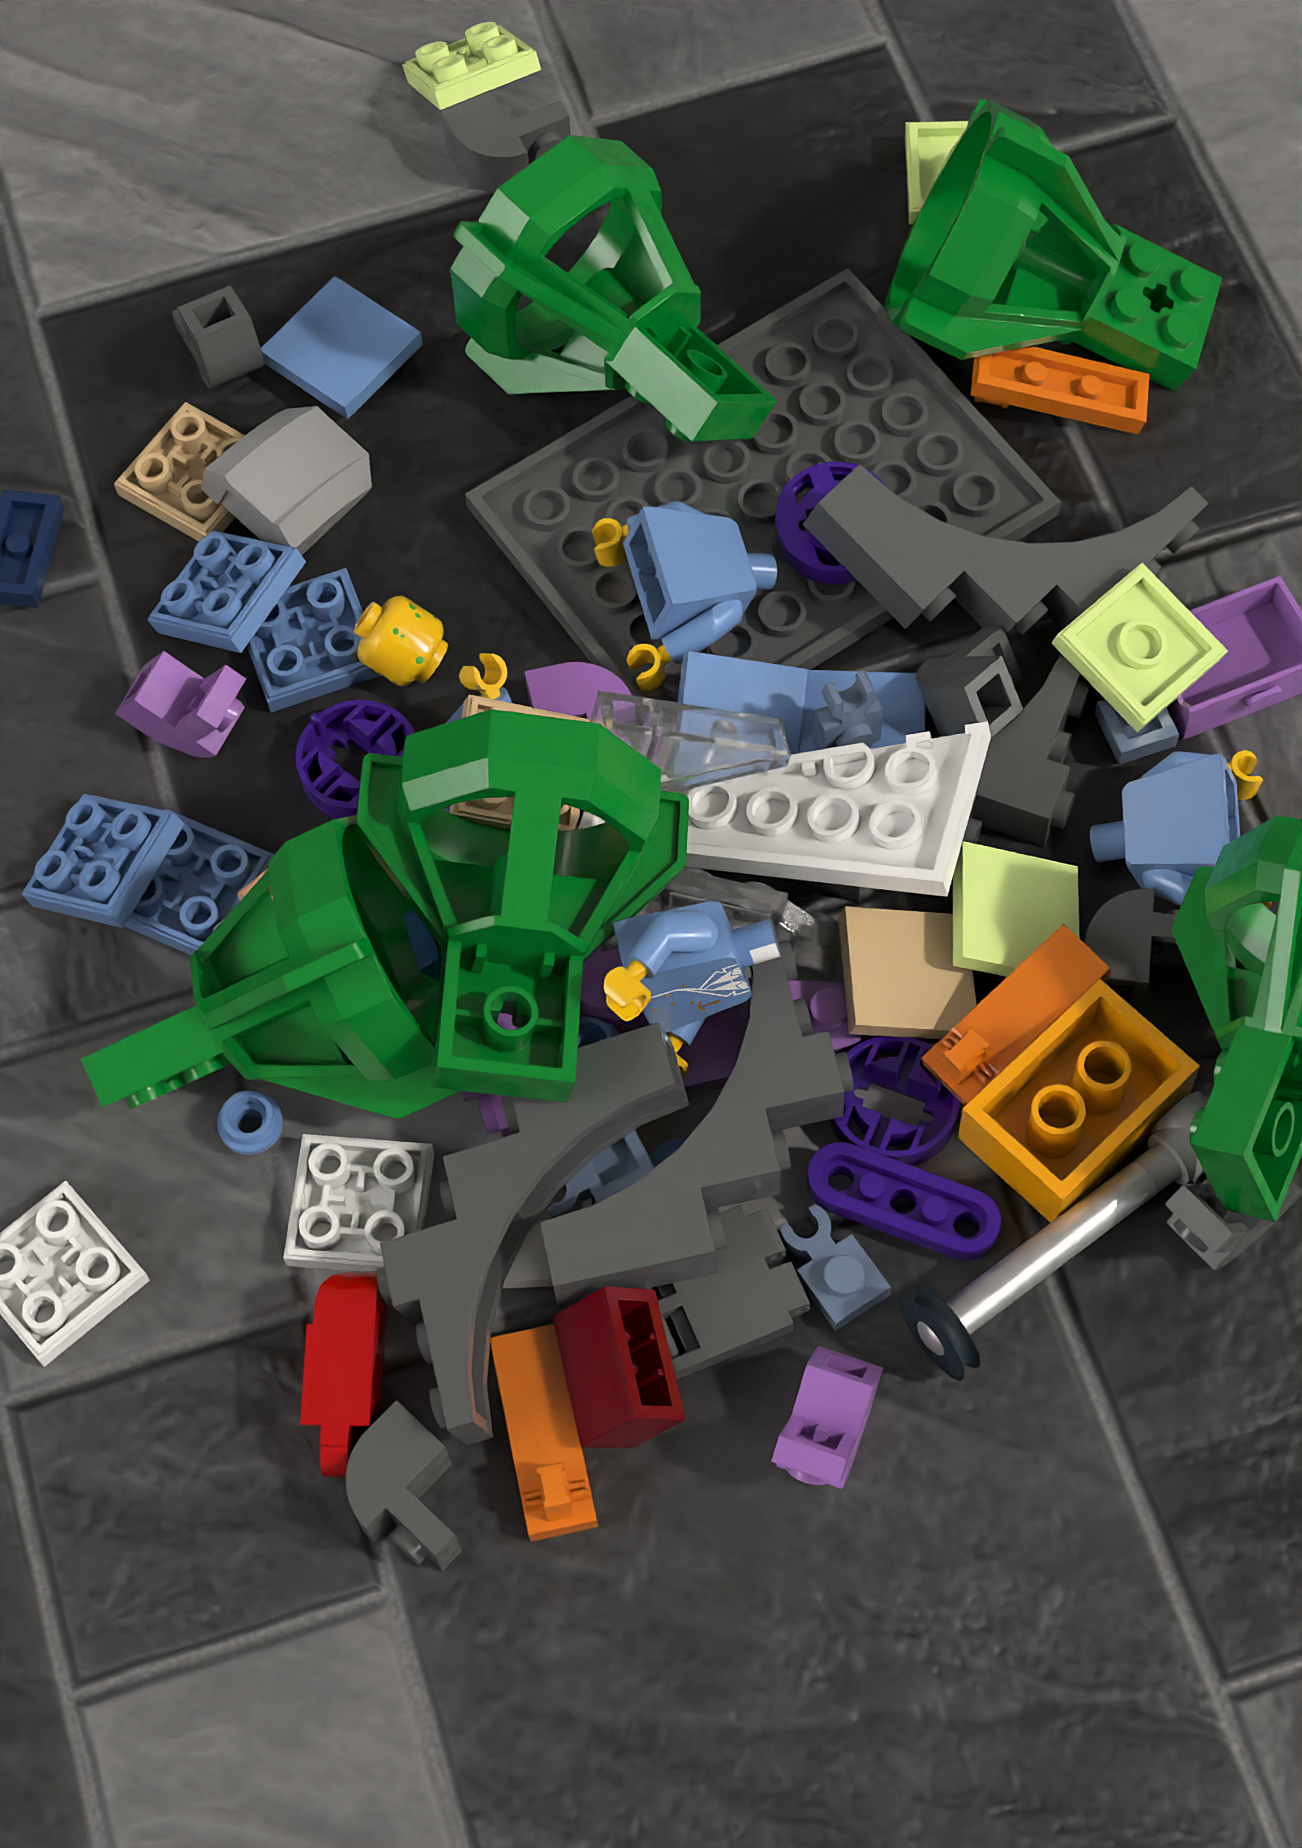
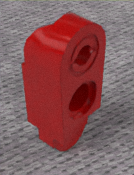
M347 1271L331 1275L319 1286L315 1299L313 1324L306 1325L300 1425L321 1426L320 1465L323 1477H346V1469L351 1452L358 1442L359 1426H370L371 1421H376L380 1417L387 1305L380 1293L377 1271Z

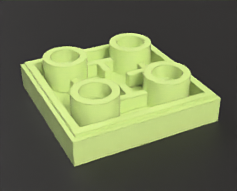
M484 22L472 26L466 30V38L449 45L442 41L424 45L416 50V58L408 60L402 65L407 82L439 110L541 70L536 51L502 26L496 25L495 22Z
M962 841L953 874V966L1007 977L1061 925L1065 924L1079 938L1078 866Z

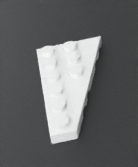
M988 721L965 725L966 733L931 738L930 731L906 735V743L870 749L862 742L765 759V767L738 772H733L731 765L708 769L707 777L674 783L666 776L661 777L660 784L661 791L682 793L689 799L685 867L947 897L991 739ZM584 811L578 829L595 826L605 821Z

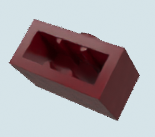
M604 1286L552 1317L581 1447L634 1448L686 1420L655 1290Z

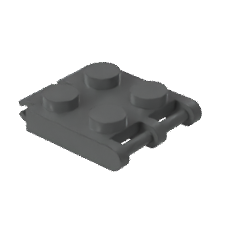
M738 1205L720 1213L727 1248L715 1250L716 1274L656 1286L662 1298L658 1300L676 1379L794 1332L792 1318L810 1310V1302L792 1262L784 1263L772 1269L768 1267V1264L785 1257L786 1249L767 1209L745 1216L741 1205ZM671 1319L685 1354L680 1356L665 1320Z

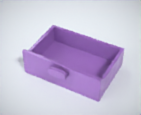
M1281 576L1190 610L1228 652L1216 665L1167 707L1182 740L1302 694V610Z

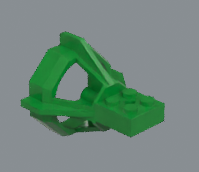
M981 99L972 110L966 130L950 150L907 235L884 306L891 323L900 326L903 332L960 360L1053 341H1059L1061 345H1070L1071 342H1074L1127 369L1150 374V380L1175 391L1197 368L1222 277L1114 223L1110 226L1102 216L1069 156L1053 147L1040 126L990 99Z
M576 135L567 136L498 187L478 222L461 221L453 233L454 238L463 245L450 268L456 323L471 337L465 348L466 354L508 394L626 389L639 401L653 405L667 418L665 421L667 428L680 439L690 443L695 441L752 439L778 401L697 328L701 319V292L698 285L694 284L662 218L661 189L655 173L647 163L622 141ZM612 201L607 216L596 237L568 273L544 257L574 224L593 210ZM522 294L534 301L517 311Z
M490 709L407 735L402 757L368 753L363 759L355 831L436 939L440 948L439 953L442 958L431 1078L432 1088L567 1103L576 1079L583 964L615 935L614 922L635 917L675 880L686 866L689 815L688 797L682 793L661 791V769L600 723ZM514 797L510 830L471 822L442 810L445 807L471 800ZM561 804L578 808L605 821L604 823L582 829L558 831ZM504 1013L512 1015V1024L518 1028L516 1030H507L497 1025L496 1022L499 1015Z
M357 815L333 819L286 841L268 862V870L199 949L195 950L189 957L193 993L197 1005L80 1059L102 1107L124 1098L129 1110L229 1064H232L245 1079H262L395 1119H400L460 1092L458 1090L431 1087L440 982L418 969L403 916L413 909L355 831Z
M1279 815L1274 816L1224 845L1214 867L1201 866L1196 870L1171 928L1217 1037V1041L1222 1049L1215 1064L1214 1087L1206 1107L1199 1108L1192 1119L1189 1131L1190 1145L1224 1210L1276 1222L1302 1156V819ZM1279 902L1277 914L1272 913L1262 903Z

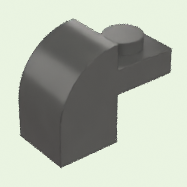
M491 90L440 110L445 147L458 170L472 185L491 193H495L498 187L564 138L571 135L569 115L560 101L510 121Z
M231 285L179 306L177 310L171 312L176 328L196 360L201 377L209 389L264 366L262 351L251 317Z
M984 626L948 657H929L916 673L917 684L940 737L966 733L965 725L988 721L992 738L1023 711L1015 690V686L1023 680V676L1003 626Z
M1155 889L1131 890L1107 901L1092 918L1084 942L1111 968V976L1104 983L1136 1009L1142 1008L1149 984L1150 963L1186 967L1171 931L1179 909L1170 910L1166 913L1153 912Z
M1208 1179L1202 1184H1183L1165 1204L1174 1213L1166 1223L1213 1270H1217L1234 1260L1275 1223L1224 1210ZM1293 1180L1276 1221L1302 1195V1189Z
M397 1400L366 1430L351 1452L346 1469L347 1497L359 1524L373 1544L395 1525L397 1528L389 1536L408 1557L418 1565L428 1557L443 1571L462 1550L456 1535L419 1498L441 1477L452 1463L446 1447Z

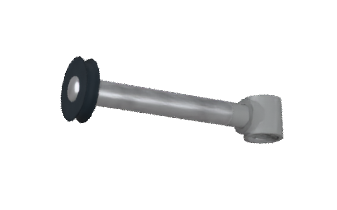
M1196 1091L1179 1101L1153 1127L1151 1136L1148 1138V1151L946 1302L930 1288L921 1284H917L914 1287L915 1299L912 1300L902 1295L899 1298V1309L904 1321L916 1341L932 1361L951 1378L961 1381L965 1378L964 1365L975 1369L980 1366V1355L970 1334L1173 1181L1182 1185L1187 1184L1191 1180L1194 1184L1203 1183L1207 1176L1190 1145L1189 1131L1196 1111L1201 1107H1206L1208 1102L1206 1096L1201 1091Z

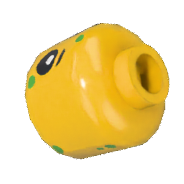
M404 596L392 597L382 607L375 602L370 603L359 618L353 631L361 637L357 651L359 661L397 686H407L415 680L421 684L426 682L440 664L448 648V643L442 640L444 632L442 622Z

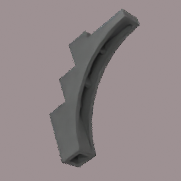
M859 464L818 502L803 525L905 629L921 614L931 622L955 599L982 628L984 626H1003L1006 634L1014 627L1023 635L1045 613L1063 630L1141 563L1155 574L1161 566L1153 558L1165 546L1172 554L1177 552L1200 529L1192 519L1209 503L1191 486L1158 513L1121 531L1077 542L1024 543L982 536L940 521L898 497Z
M1060 654L1040 691L1011 723L990 739L963 841L976 844L981 828L985 827L1044 848L1052 826L1060 829L1064 828L1075 798V793L1066 791L1070 766L1064 765L1063 761L1068 751L1072 734L1064 732L1069 716L1081 718L1092 685L1082 681L1083 676L1062 654ZM791 879L859 903L865 887Z
M770 919V921H771V923H772V926H773V929H774V932H775V935H776V931H775L773 919ZM789 940L778 942L781 957L749 966L752 981L750 1019L737 1063L711 1111L680 1148L639 1181L590 1207L540 1222L558 1308L573 1305L604 1286L647 1289L716 1274L715 1250L727 1248L718 1207L781 1194V1170L791 1168L783 1129L843 1117L844 1093L854 1090L849 1060L846 1052L834 1053L829 1031L812 1035L811 1021L805 999L793 1000L788 980L797 978V970Z
M659 1022L577 1048L576 1079L567 1103L511 1096L502 1097L503 1111L512 1135L443 1156L448 1180L440 1182V1193L444 1208L451 1221L380 1243L384 1267L377 1269V1281L382 1298L389 1308L394 1307L410 1322L416 1324V1336L420 1351L428 1364L433 1363L438 1387L430 1389V1402L435 1419L441 1429L447 1428L450 1433L466 1445L493 1438L487 1391L490 1335L504 1281L527 1233L557 1192L598 1153L641 1125L689 1106L674 1046Z

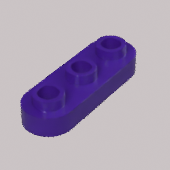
M835 1142L820 1148L810 1160L807 1176L809 1194L817 1205L828 1212L962 1261L976 1260L985 1256L993 1249L998 1240L1001 1227L999 1209L988 1195L979 1190L845 1142ZM835 1175H844L853 1184L850 1188L840 1191L832 1188L828 1181ZM897 1198H907L914 1204L915 1208L909 1213L901 1214L893 1210L890 1204ZM960 1221H969L976 1226L978 1232L971 1237H962L955 1232L953 1226Z

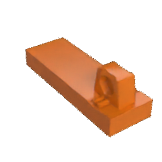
M1028 346L974 357L971 396H974V401L978 403L984 402L1001 406L1004 409L1009 405L1138 435L1147 420L1150 374Z
M1065 924L1061 925L921 1058L923 1065L966 1106L1099 979L1105 982L1111 976V968Z
M554 1324L491 1337L490 1344L530 1542L598 1527L584 1455L579 1441Z

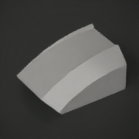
M318 406L289 408L261 423L204 470L201 490L218 505L221 503L261 541L294 547L303 555L372 488L369 453Z

